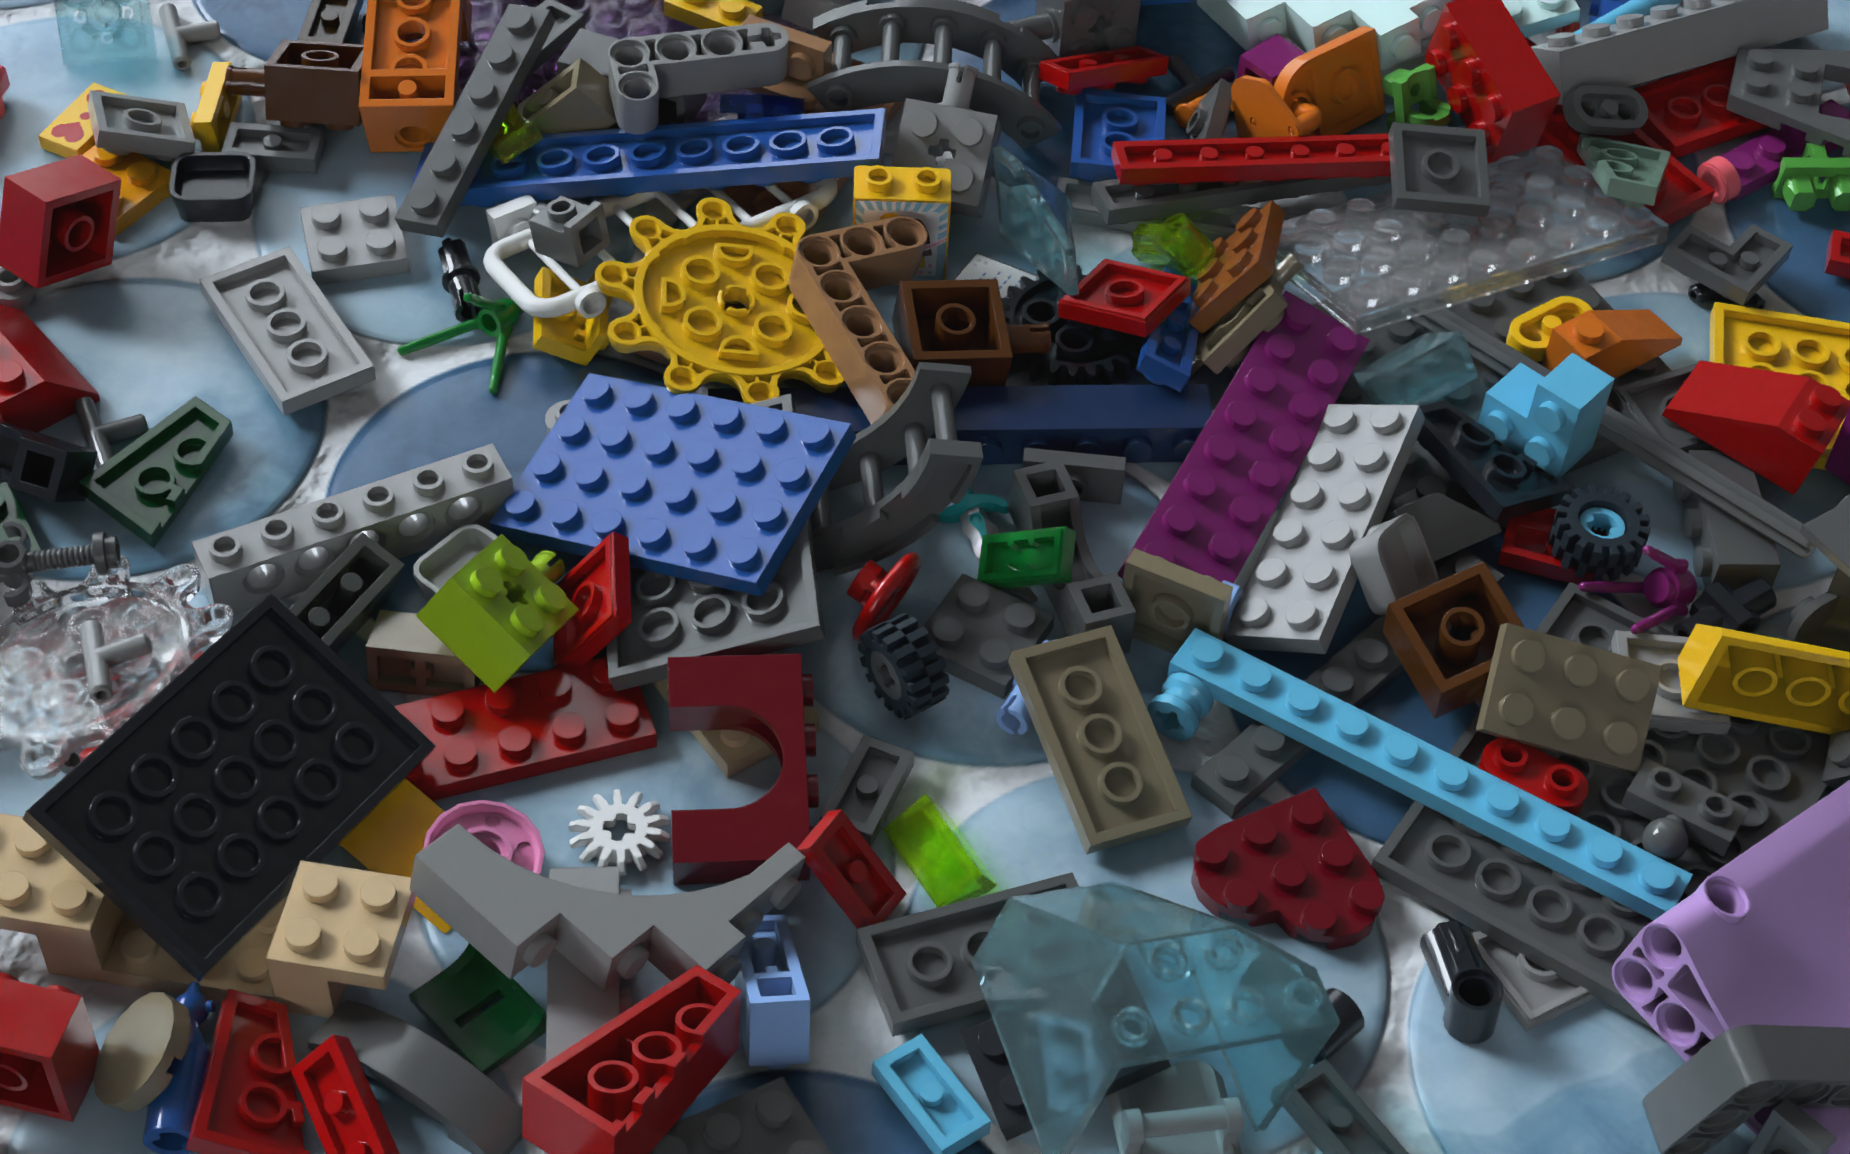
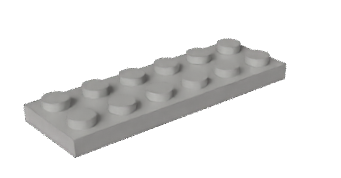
M1328 404L1318 434L1299 466L1246 584L1242 599L1237 604L1227 632L1224 633L1230 645L1238 649L1326 654L1358 579L1350 560V547L1357 539L1364 538L1369 528L1381 524L1425 421L1419 405Z

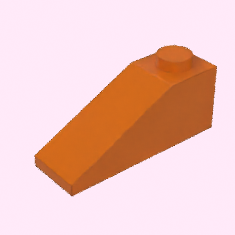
M1650 309L1589 310L1552 329L1542 366L1552 371L1571 353H1574L1616 379L1680 346L1683 338Z

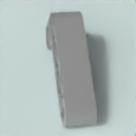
M756 23L629 37L615 41L608 49L609 92L619 127L627 133L638 135L654 130L659 123V98L779 84L787 75L789 44L787 31L774 23Z

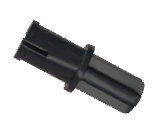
M449 237L442 241V247L438 249L444 271L441 282L444 290L451 295L456 319L460 322H465L473 319L471 307L474 305L464 301V294L472 293L481 296L478 288L481 277L478 269L471 264L465 242L461 239L452 240ZM474 306L476 315L478 316V313L481 310H483V308Z

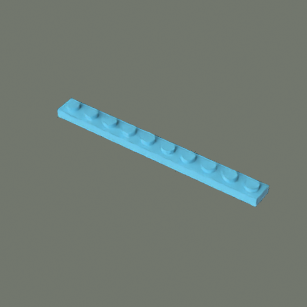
M1198 628L1192 631L1169 662L1167 676H1170L1172 673L1182 672L1198 678L1207 685L1215 700L1651 920H1655L1677 905L1691 881L1693 874Z

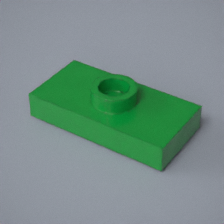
M1062 526L982 535L977 580L997 589L1071 582L1076 531Z

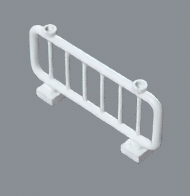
M735 112L714 121L743 118ZM834 178L813 183L818 187L817 190L795 200L790 198L776 184L766 186L765 188L783 204L753 217L723 190H708L716 198L726 201L730 205L732 212L742 220L739 223L752 228L763 227L769 223L775 214L789 212L801 217L805 222L806 230H808L816 223L818 210L829 205L837 196L838 184ZM661 191L636 193L628 197L611 195L598 200V202L603 204L605 218L615 214L628 227H630L633 218L625 210L654 198H658L689 228L697 223L669 195ZM530 195L521 196L486 210L493 244L485 252L483 265L491 278L524 312L534 317L554 318L577 310L584 318L588 319L595 318L603 312L606 306L605 298L609 296L600 291L596 281L581 287L555 259L535 252L528 220L531 217L532 211L537 206V202ZM531 249L571 291L553 298H539L503 261L512 255ZM605 249L596 254L603 262L616 261Z

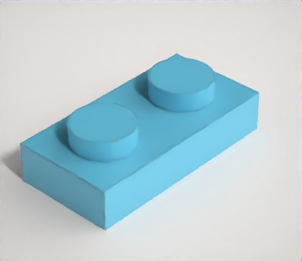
M922 1033L872 1062L873 1077L933 1154H956L990 1133L991 1120Z

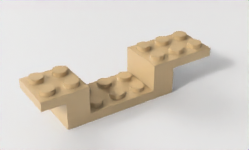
M0 813V929L35 934L49 974L180 995L186 992L191 982H198L23 821V817ZM301 860L288 897H285L218 965L198 982L202 995L206 999L223 1001L230 988L287 1005L288 1012L330 1018L339 1008L347 984L386 990L416 899V895L409 890L411 877Z

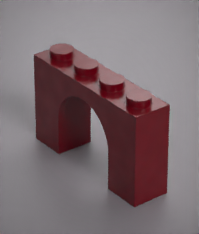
M801 653L667 657L670 731L736 730L745 732L764 742L775 754L781 767L780 776L770 791L751 804L727 809L671 810L673 885L725 884L751 874L788 842L797 849L814 829L815 826H809V808L819 807L818 775L807 774L806 757H816L815 723L804 724V707H813L814 702L813 675L802 674ZM805 862L803 863L798 881H810V868Z

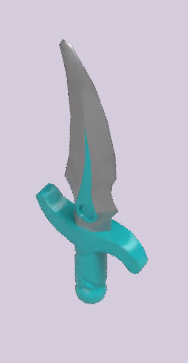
M969 487L958 504L946 507L938 515V521L943 523L961 522L963 525L961 532L970 538L972 551L979 561L982 535L1001 533L1000 527L993 524L985 513L998 512L1007 514L1009 512V504L1001 497L995 495L974 494ZM1028 586L1007 588L1009 591L1031 602L1038 601V597Z

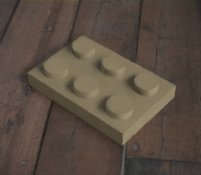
M1501 624L1475 731L1517 741L1630 774L1638 773L1662 666L1514 624Z

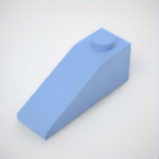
M764 915L758 929L744 941L738 959L742 963V967L734 980L735 987L742 991L740 1029L749 1067L762 1066L769 1069H781L790 1064L809 1063L811 999L786 915Z

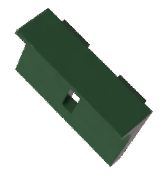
M468 943L460 957L448 968L409 994L413 1005L456 1051L485 1075L546 1033L547 1016L542 1007L514 978L509 979L470 943ZM500 995L503 998L462 1028L457 1025Z

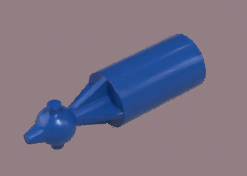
M191 982L186 992L176 999L189 1010L191 1033L186 1054L182 1060L173 1058L170 1067L166 1071L173 1075L170 1084L148 1105L143 1143L148 1149L160 1154H189L193 1152L185 1149L210 1053L199 1025L207 1019L209 1013L216 1011L215 1001H207L202 995L198 982Z

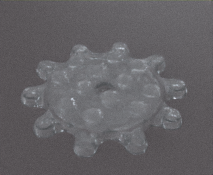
M121 555V568L111 569L110 575L98 576L95 565H93L85 581L74 588L63 591L53 590L43 580L33 579L30 582L33 589L31 599L23 606L12 607L11 616L0 624V752L9 749H22L19 764L25 773L33 779L40 781L55 777L63 768L65 760L70 753L78 747L92 748L103 743L195 660L192 656L199 649L215 643L233 627L234 613L231 607L226 604L217 603L195 609L184 607L200 590L201 574L195 565L180 564L168 569L154 580L137 583L130 581V562L127 557ZM12 588V589L10 590V592H15V591H17L18 589H13V588ZM88 620H96L101 623L105 646L145 632L149 635L154 648L150 654L109 668L113 696L108 701L101 703L95 702L90 698L80 636V626Z

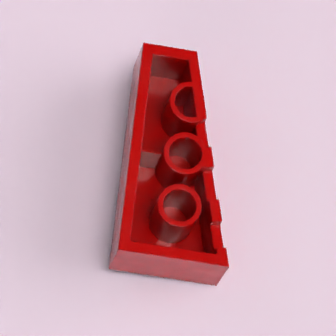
M696 965L522 1078V1137L548 1154H650L739 1049L742 991Z

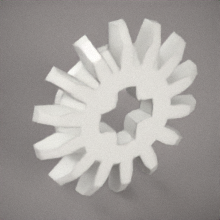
M616 789L613 792V805H609L601 795L596 794L593 796L592 801L598 810L582 805L577 808L576 814L585 819L570 822L569 831L581 832V834L571 839L569 843L571 849L586 846V849L578 859L582 864H586L595 857L599 860L597 867H607L608 864L619 866L620 875H626V865L635 863L638 869L642 871L648 868L643 858L646 854L658 860L663 855V852L654 842L669 843L670 834L658 829V827L669 825L668 816L652 815L660 809L657 801H651L638 807L643 798L642 793L638 791L629 798L627 804H622L620 789ZM617 820L627 821L628 829L635 832L625 833L622 841L612 840L611 832L604 830V828L614 827Z

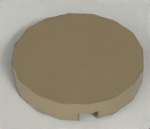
M150 992L135 1000L120 1015L106 1036L97 1057L93 1077L95 1094L104 1104L124 1112H135L151 1104L168 1087L173 1075L166 1071L170 1067L173 1058L182 1060L188 1049L191 1033L188 1008L164 992Z

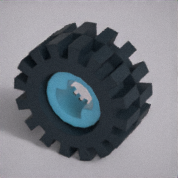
M1588 485L1586 493L1578 487L1572 490L1571 496L1566 494L1562 498L1551 526L1548 541L1549 545H1553L1551 553L1554 558L1563 556L1560 564L1563 568L1568 570L1571 566H1576L1575 575L1584 578L1586 572L1593 573V581H1602L1604 574L1608 575L1610 581L1619 580L1621 572L1625 576L1632 573L1634 566L1637 567L1643 554L1642 549L1647 543L1651 528L1648 527L1650 523L1648 514L1641 515L1644 507L1639 502L1632 505L1629 504L1631 495L1623 491L1621 496L1617 497L1613 495L1615 489L1613 487L1606 486L1604 493L1598 492L1597 485ZM1591 529H1600V532L1606 531L1605 534L1608 536L1595 534Z

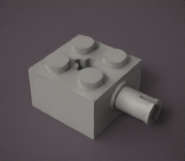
M949 63V72L942 102L936 104L906 98L891 167L950 169L951 212L983 218L1002 127L998 115L972 111L969 108L978 69L965 64L963 71L960 69V63ZM945 151H950L953 159H946L944 166H939L936 156H942Z

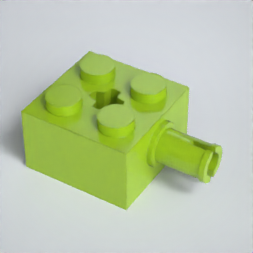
M501 534L451 576L419 611L416 617L495 693L537 654L579 609L567 598L565 592L558 585L554 584L562 579L565 574V566L561 558L553 566L549 567L547 565L557 555L556 553L548 550L541 551L530 562L526 554L519 547L513 545Z

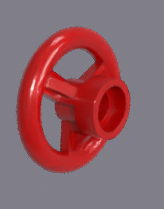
M915 552L906 554L889 572H886L884 568L870 560L856 575L846 593L862 606V610L852 628V636L856 641L861 642L859 637L864 631L886 621L901 602L920 570L922 560L919 554Z

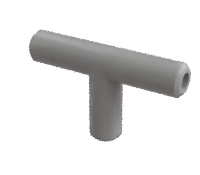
M166 3L159 8V15L172 63L177 70H186L191 65L186 44L221 37L219 22L216 20L181 26L175 5Z
M88 620L82 623L80 626V636L90 698L99 703L111 699L113 689L109 668L152 653L154 648L147 633L142 632L105 646L101 623L96 620Z

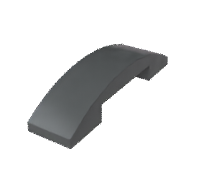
M346 1000L307 1041L308 1048L313 1051L332 1034L349 1037L366 1075L446 1125L448 1138L472 1154H510L523 1139L522 1107L511 1096L457 1053L423 1031L384 1011L359 1002Z

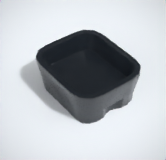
M239 151L190 152L175 158L171 168L169 190L181 219L186 222H240L250 218L256 172L255 158L249 153Z

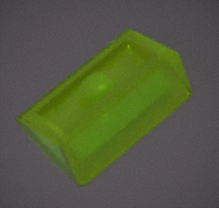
M924 794L883 828L937 908L979 897L997 886L993 877L943 807L927 794Z

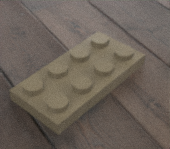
M1112 625L1011 652L1008 663L1086 855L1189 824L1193 816Z

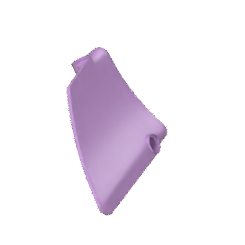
M1850 780L1708 876L1693 894L1643 927L1616 959L1612 967V979L1617 990L1685 1062L1722 1032L1743 1025L1850 1028ZM1776 1107L1761 1108L1746 1120L1744 1124L1758 1136L1771 1112ZM1799 1107L1837 1138L1827 1154H1850V1108Z

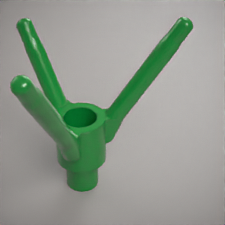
M465 293L463 297L465 302L483 308L477 317L398 347L399 355L403 356L472 330L481 329L486 335L497 338L488 388L489 393L497 394L502 377L508 340L513 331L512 326L518 322L519 316L524 311L511 298L491 300L476 294Z

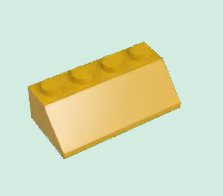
M1696 623L1677 658L1683 707L1830 735L1850 729V652Z

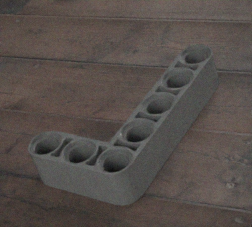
M1743 1025L1722 1032L1642 1100V1105L1660 1154H1704L1761 1108L1777 1107L1785 1098L1789 1099L1797 1107L1850 1108V1028Z

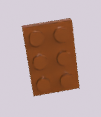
M1273 200L1260 211L1256 207L1249 210L1237 223V231L1226 240L1222 237L1217 238L1202 254L1204 261L1202 269L1196 277L1198 285L1191 296L1193 304L1188 320L1201 334L1273 274L1285 212Z

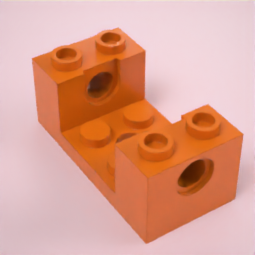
M367 0L359 111L371 153L423 152L425 143L436 142L461 95L458 81L460 43L470 42L471 0ZM412 39H420L419 41L413 43L407 42Z

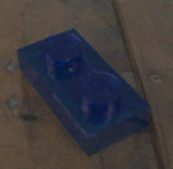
M720 94V113L738 115L737 119L804 114V98L766 94Z

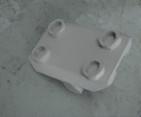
M1199 1060L1175 1062V1065H1172L1170 1068L1107 1096L1120 1154H1242L1239 1144V1135L1244 1130L1241 1102L1238 1097L1228 1098L1223 1077L1212 1066Z

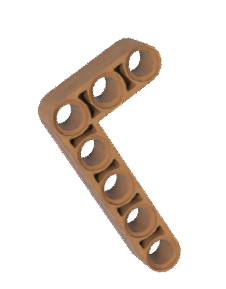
M906 216L887 218L803 237L797 244L788 280L791 292L824 344L825 349L870 424H873L899 400L916 372L866 290L911 280L917 274L928 234L926 228L919 221Z

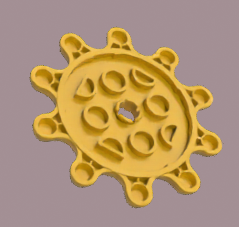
M715 197L704 198L696 206L697 223L688 229L671 228L660 219L649 215H641L634 218L630 223L629 232L634 245L644 253V258L634 263L606 261L597 266L595 280L600 291L605 295L627 301L634 307L632 313L617 318L608 325L607 335L611 346L616 351L625 354L644 350L662 354L670 361L663 378L666 389L673 394L695 393L704 384L719 382L731 385L738 390L744 403L752 404L779 397L780 391L777 384L787 379L801 380L822 393H833L845 382L788 285L797 244L804 236L806 230L805 222L796 214L781 212L775 214L765 226L752 228L736 221L732 209L726 201ZM725 302L730 304L742 303L748 310L746 308L736 309L728 307L726 310Z

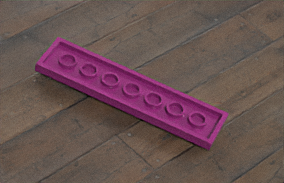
M1285 290L1283 296L1288 306L1283 310L1284 316L1282 320L1271 331L1266 332L1262 330L1119 569L1118 576L1123 579L1125 563L1133 549L1136 548L1151 555L1162 557L1171 563L1199 574L1213 577L1220 582L1225 580L1234 584L1316 438L1328 404H1335L1370 340Z

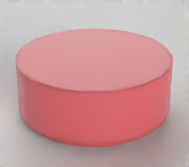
M1715 156L1698 167L1697 177L1715 191L1712 202L1724 204L1739 195L1741 190L1740 177L1735 167L1726 158Z

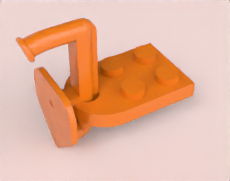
M1361 26L1294 58L1280 72L1274 86L1266 79L1248 75L1236 79L1231 88L1232 103L1230 110L1234 111L1238 138L1343 135L1385 114L1375 28ZM1206 94L1188 103L1179 104L1175 108L1174 117L1179 126L1187 129L1191 116L1198 109L1200 100Z

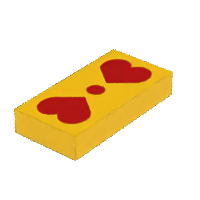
M93 82L38 135L41 148L65 158L83 155L96 145L88 111L90 90L122 95L127 94Z

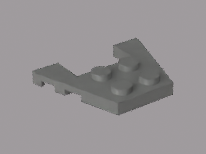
M1738 48L1726 110L1780 130L1782 125L1786 124L1806 132L1805 141L1821 146L1824 140L1844 147L1842 155L1850 158V120L1819 113L1823 79L1850 84V51Z

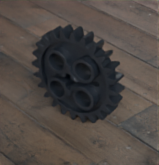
M1056 265L1054 275L1052 276L1038 269L1036 271V281L1022 276L1020 277L1021 288L1009 286L1007 290L1009 298H1001L1007 325L1041 324L1047 322L1050 326L1051 348L1049 354H1012L1013 359H1015L1014 370L1019 372L1030 368V381L1032 382L1045 376L1048 377V385H1057L1059 381L1066 382V385H1076V383L1094 385L1095 381L1098 380L1104 385H1113L1114 375L1123 380H1128L1130 368H1137L1144 337L1058 317V301L1086 276L1082 275L1079 265L1074 266L1072 274H1065L1064 270L1059 265ZM1035 314V320H1033L1029 316Z

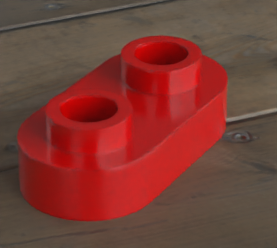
M1504 738L1491 741L1483 750L1478 768L1574 816L1582 810L1589 788L1585 776L1577 768L1529 745Z

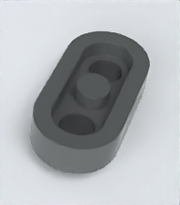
M1582 85L1564 99L1562 107L1567 123L1575 131L1582 134L1628 136L1642 127L1648 119V108L1645 100L1637 91L1629 87Z

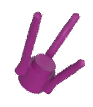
M1645 545L1642 549L1643 553L1665 567L1653 569L1646 576L1644 582H1581L1579 590L1595 593H1643L1650 604L1657 608H1664L1632 625L1630 631L1632 634L1637 635L1673 617H1684L1688 614L1687 606L1694 601L1697 594V583L1693 574L1687 570L1689 563L1686 559H1675L1657 548Z

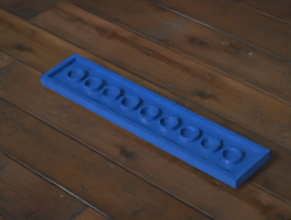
M885 108L657 125L654 130L642 135L627 133L621 128L531 135L538 141L508 161L490 147L460 206L476 205L482 208L491 207L497 203H506L524 195H530L539 203L543 200L557 199L559 196L579 201L591 196L615 195L617 197H628L636 193L661 191L666 194H672L685 189L708 188L711 190H722L729 186L754 184L766 187L779 182L802 181L805 183H816L832 178L849 177L854 179L855 166H883L887 132ZM425 143L411 187L435 143Z

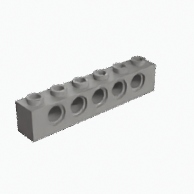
M491 443L193 541L192 547L201 586L217 620L253 609L269 593L279 600L306 591L362 532L394 557L401 559L433 548L453 531L466 524H478L486 529L492 528L489 524L505 498L514 493L512 477L495 446Z

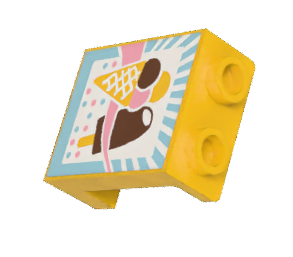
M855 166L852 226L898 216H906L919 221L926 228L928 235L917 274L908 281L946 280L951 214V170L931 167Z

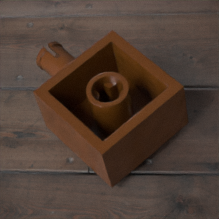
M283 39L265 63L264 69L229 65L225 74L227 96L265 97L266 120L280 121V125L284 127L299 128L307 126L308 123L326 124V127L330 130H351L355 126H360L362 122L359 111V95L364 45Z
M997 279L900 281L892 316L895 339L915 371L919 362L971 366L972 372L967 386H1005L1013 359L1012 354L1042 353L1043 355L1050 352L1051 331H1049L1050 326L1047 322L1041 324H1006Z
M1482 561L1389 603L1383 633L1432 716L1436 719L1469 703H1476L1479 709H1481L1500 625L1504 623L1524 627L1487 565Z

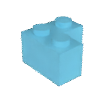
M1571 353L1545 377L1523 363H1519L1486 392L1478 423L1492 431L1495 435V440L1517 454L1523 452L1538 462L1537 467L1559 479L1593 448L1615 378L1574 353Z

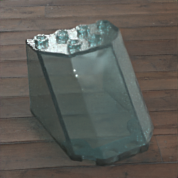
M1115 881L1085 887L1079 886L1046 891L1040 894L1009 897L972 959L975 973L1042 1154L1071 1153L1121 1068L1221 1050L1254 1131L1266 1130L1340 1024L1315 967L1238 924Z

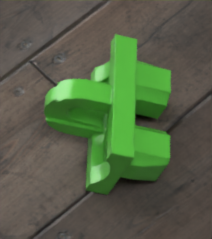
M1424 63L1411 71L1399 68L1384 76V94L1394 98L1395 109L1390 112L1386 119L1387 133H1389L1392 122L1445 126L1451 122L1450 105L1438 99L1435 66ZM1419 102V112L1410 109V106Z
M1806 143L1802 157L1782 158L1778 178L1770 186L1772 198H1785L1790 211H1807L1814 207L1817 198H1829L1831 208L1835 211H1850V158L1828 157L1824 144L1819 146L1813 143ZM1819 177H1825L1823 183L1820 182Z

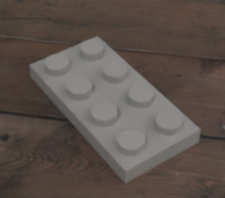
M290 246L199 279L203 296L284 416L376 380L373 363Z

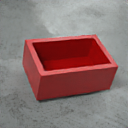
M1455 0L1446 3L1424 58L1425 63L1435 66L1436 78L1447 94L1450 108L1460 115L1468 129L1485 130L1487 161L1489 164L1536 147L1561 96L1558 89L1502 0Z

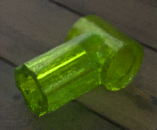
M1183 213L1175 214L1165 222L1140 223L1130 235L1133 240L1131 253L1141 263L1175 266L1185 277H1192L1201 272L1211 262L1216 252L1215 245Z

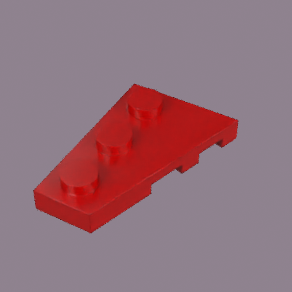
M228 989L221 1004L185 1150L200 1154H310V1151L305 1150L302 1135V1126L305 1122L303 1105L301 1101H297L294 1077L291 1069L296 1065L287 1005L234 989Z

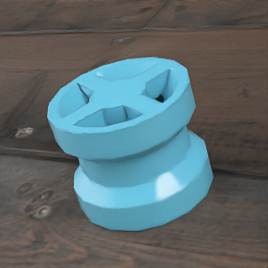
M1172 673L1162 685V694L1156 695L1151 700L1147 710L1155 729L1159 733L1172 740L1186 741L1197 731L1199 719L1208 715L1212 709L1214 698L1207 685L1198 678L1188 673Z

